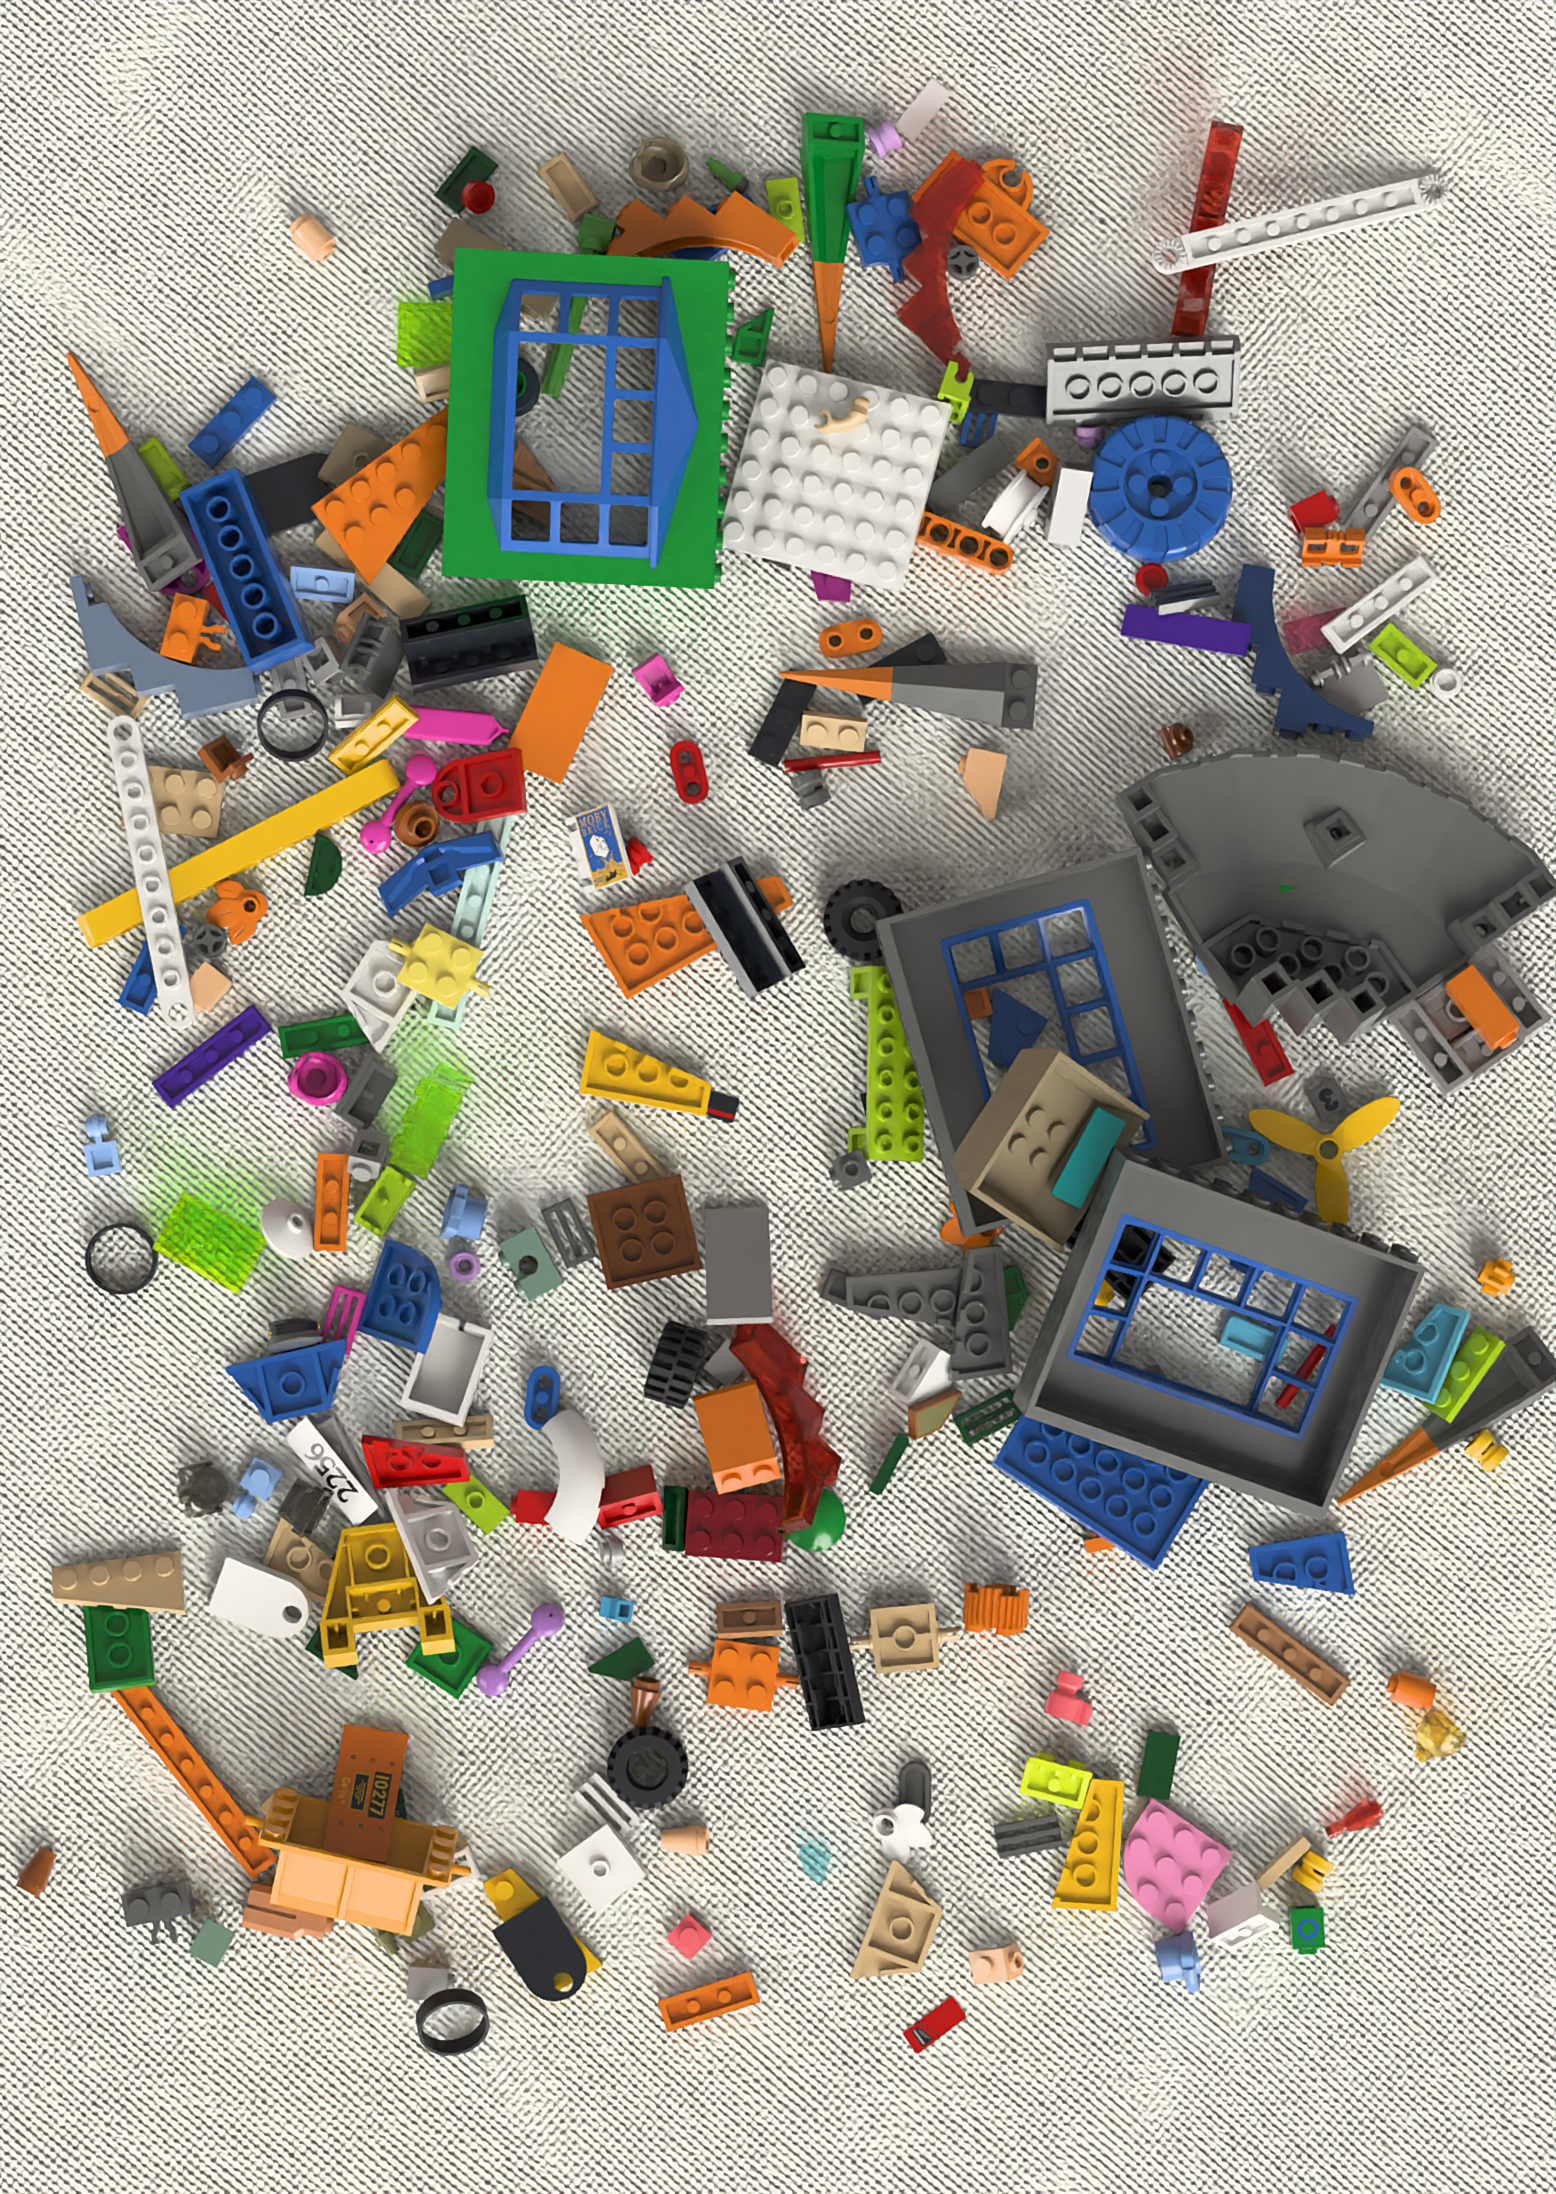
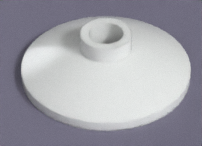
M276 1199L269 1202L263 1208L260 1216L261 1229L265 1239L275 1251L287 1258L300 1259L307 1256L313 1250L314 1227L310 1218L298 1205L288 1200Z

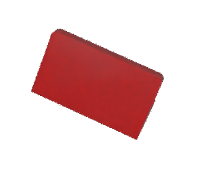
M651 1465L605 1476V1488H602L598 1508H600L598 1520L601 1530L664 1513Z

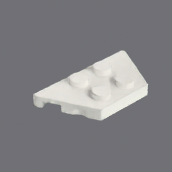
M374 940L341 992V998L375 1051L381 1054L419 992L396 981L404 965L405 956L389 949L390 941Z
M388 1489L384 1497L428 1605L433 1604L477 1564L479 1557L456 1503L444 1500L434 1501L430 1497L418 1494L415 1498L398 1495V1490Z

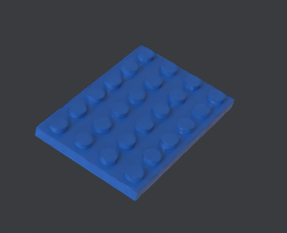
M1021 1414L991 1462V1465L1152 1571H1155L1210 1482L1025 1417L1023 1414Z

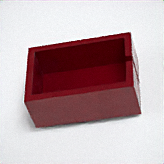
M689 1490L684 1555L777 1563L786 1562L788 1532L777 1533L778 1526H789L791 1497L736 1492L718 1494V1491Z

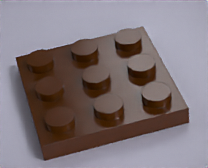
M681 1173L586 1195L607 1290L702 1269Z

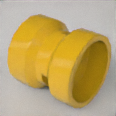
M1487 1428L1480 1431L1464 1449L1470 1457H1476L1480 1461V1467L1487 1473L1492 1471L1510 1451L1502 1443H1497L1493 1439V1434Z
M1309 1849L1303 1854L1302 1864L1294 1869L1291 1877L1319 1893L1323 1886L1322 1880L1324 1876L1330 1874L1335 1865Z

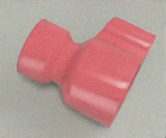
M1059 1670L1056 1680L1058 1687L1050 1691L1043 1712L1088 1726L1093 1706L1084 1702L1076 1695L1077 1690L1081 1689L1085 1677Z

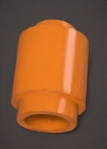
M1399 1669L1397 1675H1390L1386 1692L1391 1693V1701L1419 1710L1422 1707L1429 1709L1435 1696L1437 1684L1431 1683L1429 1678Z

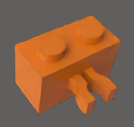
M176 593L159 655L181 664L195 667L201 644L207 645L209 649L221 653L222 650L220 644H214L210 638L203 637L204 633L209 635L214 633L226 635L227 628L218 625L206 627L211 605L207 600Z

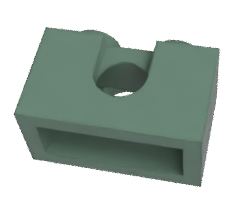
M535 1226L499 1244L502 1251L498 1252L497 1255L506 1270L512 1267L517 1277L513 1281V1285L521 1299L527 1296L529 1301H533L565 1284ZM526 1256H533L538 1262L536 1272L531 1275L524 1274L520 1269V1262Z

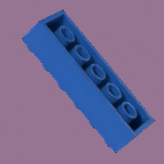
M234 467L179 492V497L247 667L260 674L316 649L247 475L237 467Z

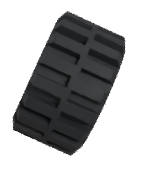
M672 1320L665 1324L644 1385L645 1398L682 1409L687 1404L708 1342L707 1332Z
M640 1726L637 1729L627 1731L612 1747L607 1761V1778H609L612 1791H615L621 1801L628 1803V1806L642 1808V1810L659 1809L665 1804H670L683 1790L689 1770L688 1756L680 1740H677L668 1730L660 1729L661 1727ZM641 1749H654L660 1752L666 1760V1776L655 1786L644 1787L638 1785L629 1774V1761Z

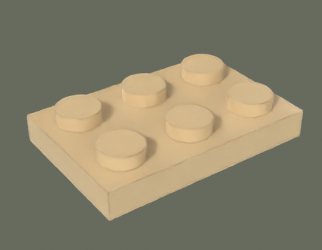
M148 765L160 831L162 833L218 840L226 780L219 784L212 773ZM122 814L121 827L125 828Z

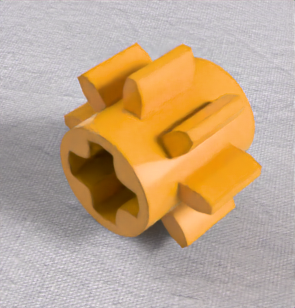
M1497 1257L1495 1262L1487 1259L1476 1279L1483 1283L1480 1291L1492 1297H1496L1498 1292L1506 1295L1517 1276L1516 1273L1510 1271L1513 1263L1501 1257Z

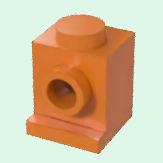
M1037 436L1015 458L1014 465L1020 471L1023 468L1027 470L1026 476L1041 488L1044 485L1052 488L1057 459L1059 458ZM1039 459H1044L1047 461L1048 467L1041 470L1036 466V462Z

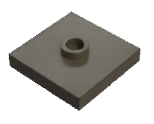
M349 421L319 471L318 478L337 488L393 445Z

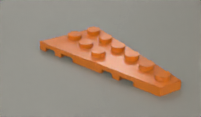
M449 404L310 507L367 586L372 583L446 475Z
M779 875L756 880L776 915L795 904ZM687 894L579 916L627 1000L718 948L712 936L706 932L703 920L696 908L689 903Z

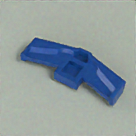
M489 830L440 843L434 842L422 848L415 857L377 888L388 915L393 918L401 908L427 887H429L431 894L436 898L464 884L459 871L506 860L498 840Z

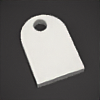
M229 1552L207 1612L270 1637L286 1638L295 1635L304 1627L310 1616L312 1603L305 1586L294 1577ZM296 1606L301 1611L302 1616L299 1618L289 1616L286 1612V1607Z

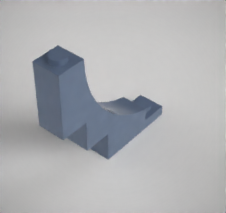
M82 575L69 578L93 677L131 668L138 698L176 690L184 721L259 703L257 694L263 693L259 674L252 675L251 669L248 667L236 669L198 668L181 664L159 655L130 634L114 616L106 602L89 605V603L95 602L91 583L84 584Z

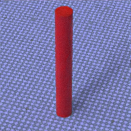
M880 750L789 759L784 760L785 773L876 764L881 763Z
M1330 1324L1324 1335L1333 1337L1336 1327ZM1317 1343L1295 1375L1308 1379L1326 1354L1327 1348ZM1288 1383L1275 1403L1285 1410L1301 1388Z

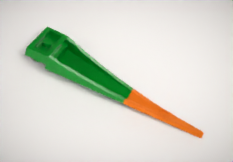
M807 112L801 115L802 147L799 148L823 368L824 373L830 374L833 366L840 292L850 231L845 206L855 202L865 152L864 118Z

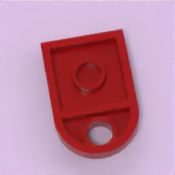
M514 747L456 759L444 765L437 773L431 790L432 801L437 812L445 819L457 824H470L528 812L522 750ZM453 786L455 790L454 798L445 803L443 792L447 787Z

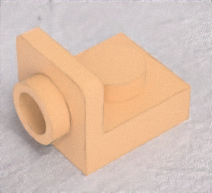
M363 593L343 610L332 627L338 639L344 644H350L364 612L369 613L377 620L379 617L386 619L388 615L366 593Z

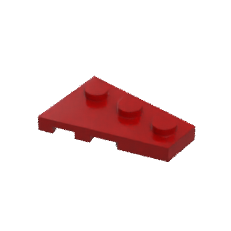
M362 1434L361 1445L375 1489L470 1481L471 1471L464 1449Z

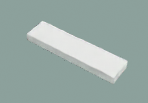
M1418 554L1320 630L1336 651L1342 654L1440 578L1422 555Z

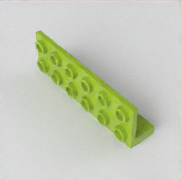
M886 966L852 967L850 1000H868L866 1128H849L848 1154L859 1149L862 1151L866 1161L922 1162L924 1149V1100Z

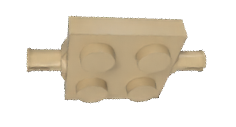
M934 1602L870 1608L871 1626L869 1635L849 1637L850 1643L863 1642L850 1644L851 1651L870 1648L874 1656L876 1674L940 1668L939 1650L941 1641L961 1640L960 1634L947 1635L948 1633H959V1626L950 1628L939 1627L936 1621Z

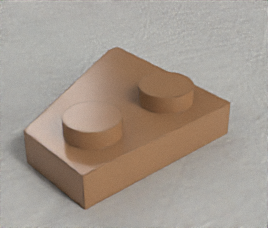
M520 442L514 453L513 489L561 492L526 444ZM512 501V508L550 526L551 504L549 501Z

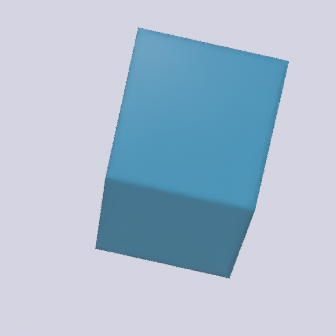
M603 1595L599 1616L631 1622L634 1602Z

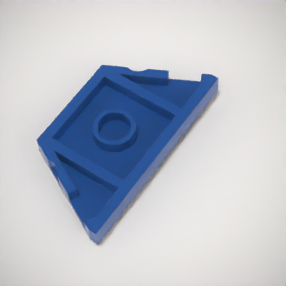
M347 1338L228 1366L225 1367V1370L241 1387L248 1400L255 1404L258 1412L266 1422L273 1423L333 1408L348 1342Z

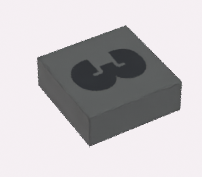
M1335 1078L1306 1094L1322 1122L1350 1106Z

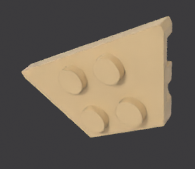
M896 1859L891 1861L849 1976L851 1979L891 1976L900 1973H918L922 1971L944 1910Z

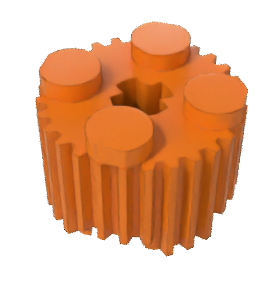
M965 1583L962 1617L965 1631L984 1632V1630L996 1628L995 1634L1015 1636V1633H1024L1028 1621L1030 1589H1018L1016 1592V1585L993 1583L992 1585H985L977 1589L978 1583Z

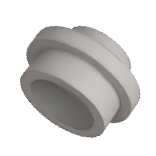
M612 1535L606 1536L605 1541L600 1543L601 1561L606 1562L609 1568H615L616 1564H622L624 1560L621 1538H613Z

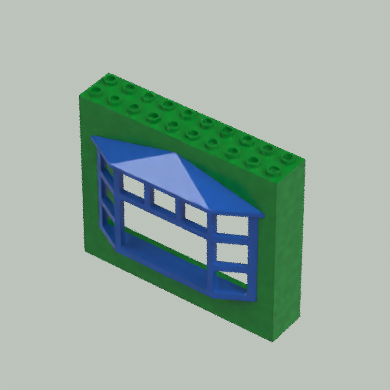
M455 248L442 576L714 589L715 583H721L722 563H716V550H723L724 531L717 530L718 518H724L725 498H719V485H726L727 466H720L721 453H727L728 433H722L723 420H729L730 401L724 400V388L731 387V368L725 367L726 355H732L733 335H727V322L734 323V302H728L729 290H735L736 269H730L729 261ZM523 294L558 295L561 297L557 333L520 331L521 298ZM571 297H600L610 300L608 332L606 335L569 333ZM621 299L657 300L659 302L657 336L655 338L618 336L619 302ZM519 342L606 346L600 493L513 489ZM619 346L654 348L656 350L655 380L652 391L615 388L616 354ZM616 399L653 402L651 443L613 441L614 401ZM613 452L648 453L651 455L648 496L611 494ZM513 500L550 502L549 539L512 537ZM562 502L593 503L600 506L599 540L597 542L562 540L560 538ZM610 505L648 507V542L646 544L613 543L609 541Z

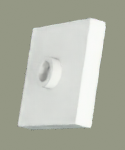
M609 1821L556 1861L595 1913L648 1874Z

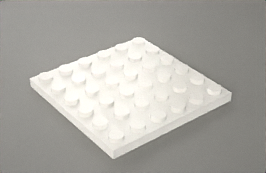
M767 359L725 508L724 518L720 526V531H724L723 548L901 593L953 406ZM857 396L868 398L870 402L867 409V416L869 417L852 430L823 434L814 427L815 424L823 426L828 421L827 418L818 416L817 413L822 409L829 411L835 418H842L853 407V401Z

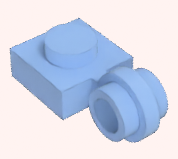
M99 1114L91 1115V1118L86 1119V1129L89 1138L95 1137L96 1144L83 1146L89 1178L122 1172L117 1140L104 1142L103 1139L104 1135H109L107 1117L100 1116Z
M255 1456L238 1484L249 1490L247 1496L240 1494L231 1509L236 1513L235 1517L239 1519L244 1517L248 1520L258 1504L253 1501L254 1497L257 1495L268 1501L284 1472Z

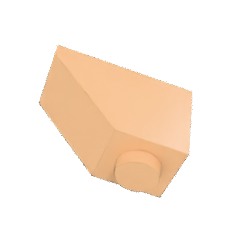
M969 747L968 755L961 754L957 773L963 774L962 783L986 820L993 821L1007 755Z

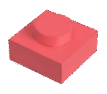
M688 1913L666 1938L691 1960L712 1937V1934Z

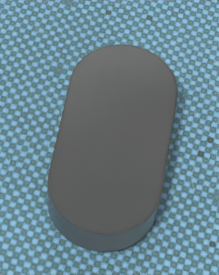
M910 1761L899 1772L898 1806L904 1803L917 1805L925 1811L920 1821L925 1824L931 1815V1772L924 1763Z

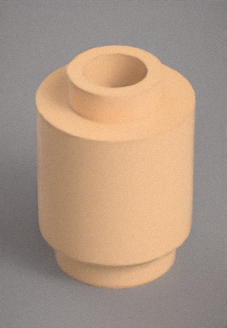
M308 213L303 214L290 226L289 232L292 234V240L313 262L317 260L323 262L334 253L336 239L316 217L311 218Z

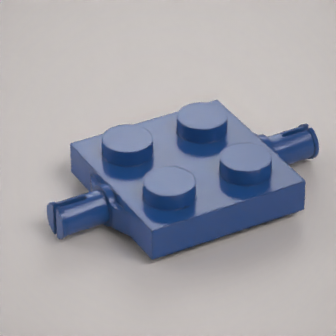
M868 176L862 179L868 197L863 201L845 206V212L862 268L875 265L889 266L893 283L903 282L907 279L901 262L907 257L923 254L925 251L908 191L903 190L891 194L880 193L876 176Z

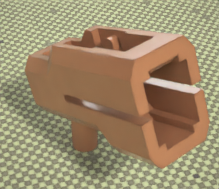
M256 1880L252 1882L247 1899L248 1907H245L241 1927L293 1940L298 1939L304 1934L321 1939L325 1933L331 1934L335 1918L270 1903L273 1885Z

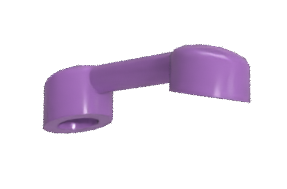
M544 1603L534 1609L530 1620L532 1627L498 1664H486L479 1670L476 1682L481 1692L489 1696H496L505 1691L509 1685L508 1672L541 1636H551L561 1630L565 1617L564 1612L558 1605Z

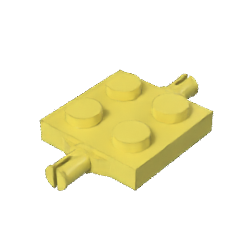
M428 923L424 925L419 937L411 945L394 936L388 946L389 949L405 956L404 965L396 981L452 1010H455L461 996L469 989L486 998L492 988V985L475 978L476 968L484 952Z

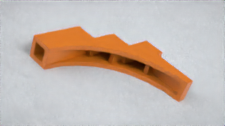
M736 191L730 197L722 199L716 209V215L687 195H684L680 201H675L669 207L666 219L635 198L630 205L626 204L617 215L616 225L621 237L617 236L608 246L607 255L655 258L661 254L684 248L712 246L736 249L757 256L780 269L799 245V241L795 232Z

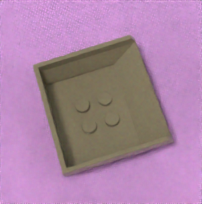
M1053 1047L1021 1049L950 1162L962 1188L1062 1254L1065 1249L1063 1246L1091 1204L1108 1158L1080 1209L1051 1195L1050 1192L1095 1108L1099 1107L1126 1122L1114 1147L1122 1150L1125 1145H1129L1143 1121H1147L1150 1114L1061 1051Z

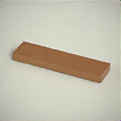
M1248 1602L1245 1603L1227 1627L1331 1707L1351 1682L1342 1673Z

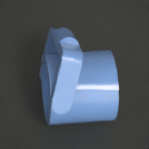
M456 1183L452 1186L444 1212L440 1237L451 1239L458 1235L480 1240L489 1200L467 1195L469 1191V1186Z
M1184 1931L1181 1935L1153 1941L1163 1982L1185 1978L1187 1992H1200L1202 1971L1193 1932Z

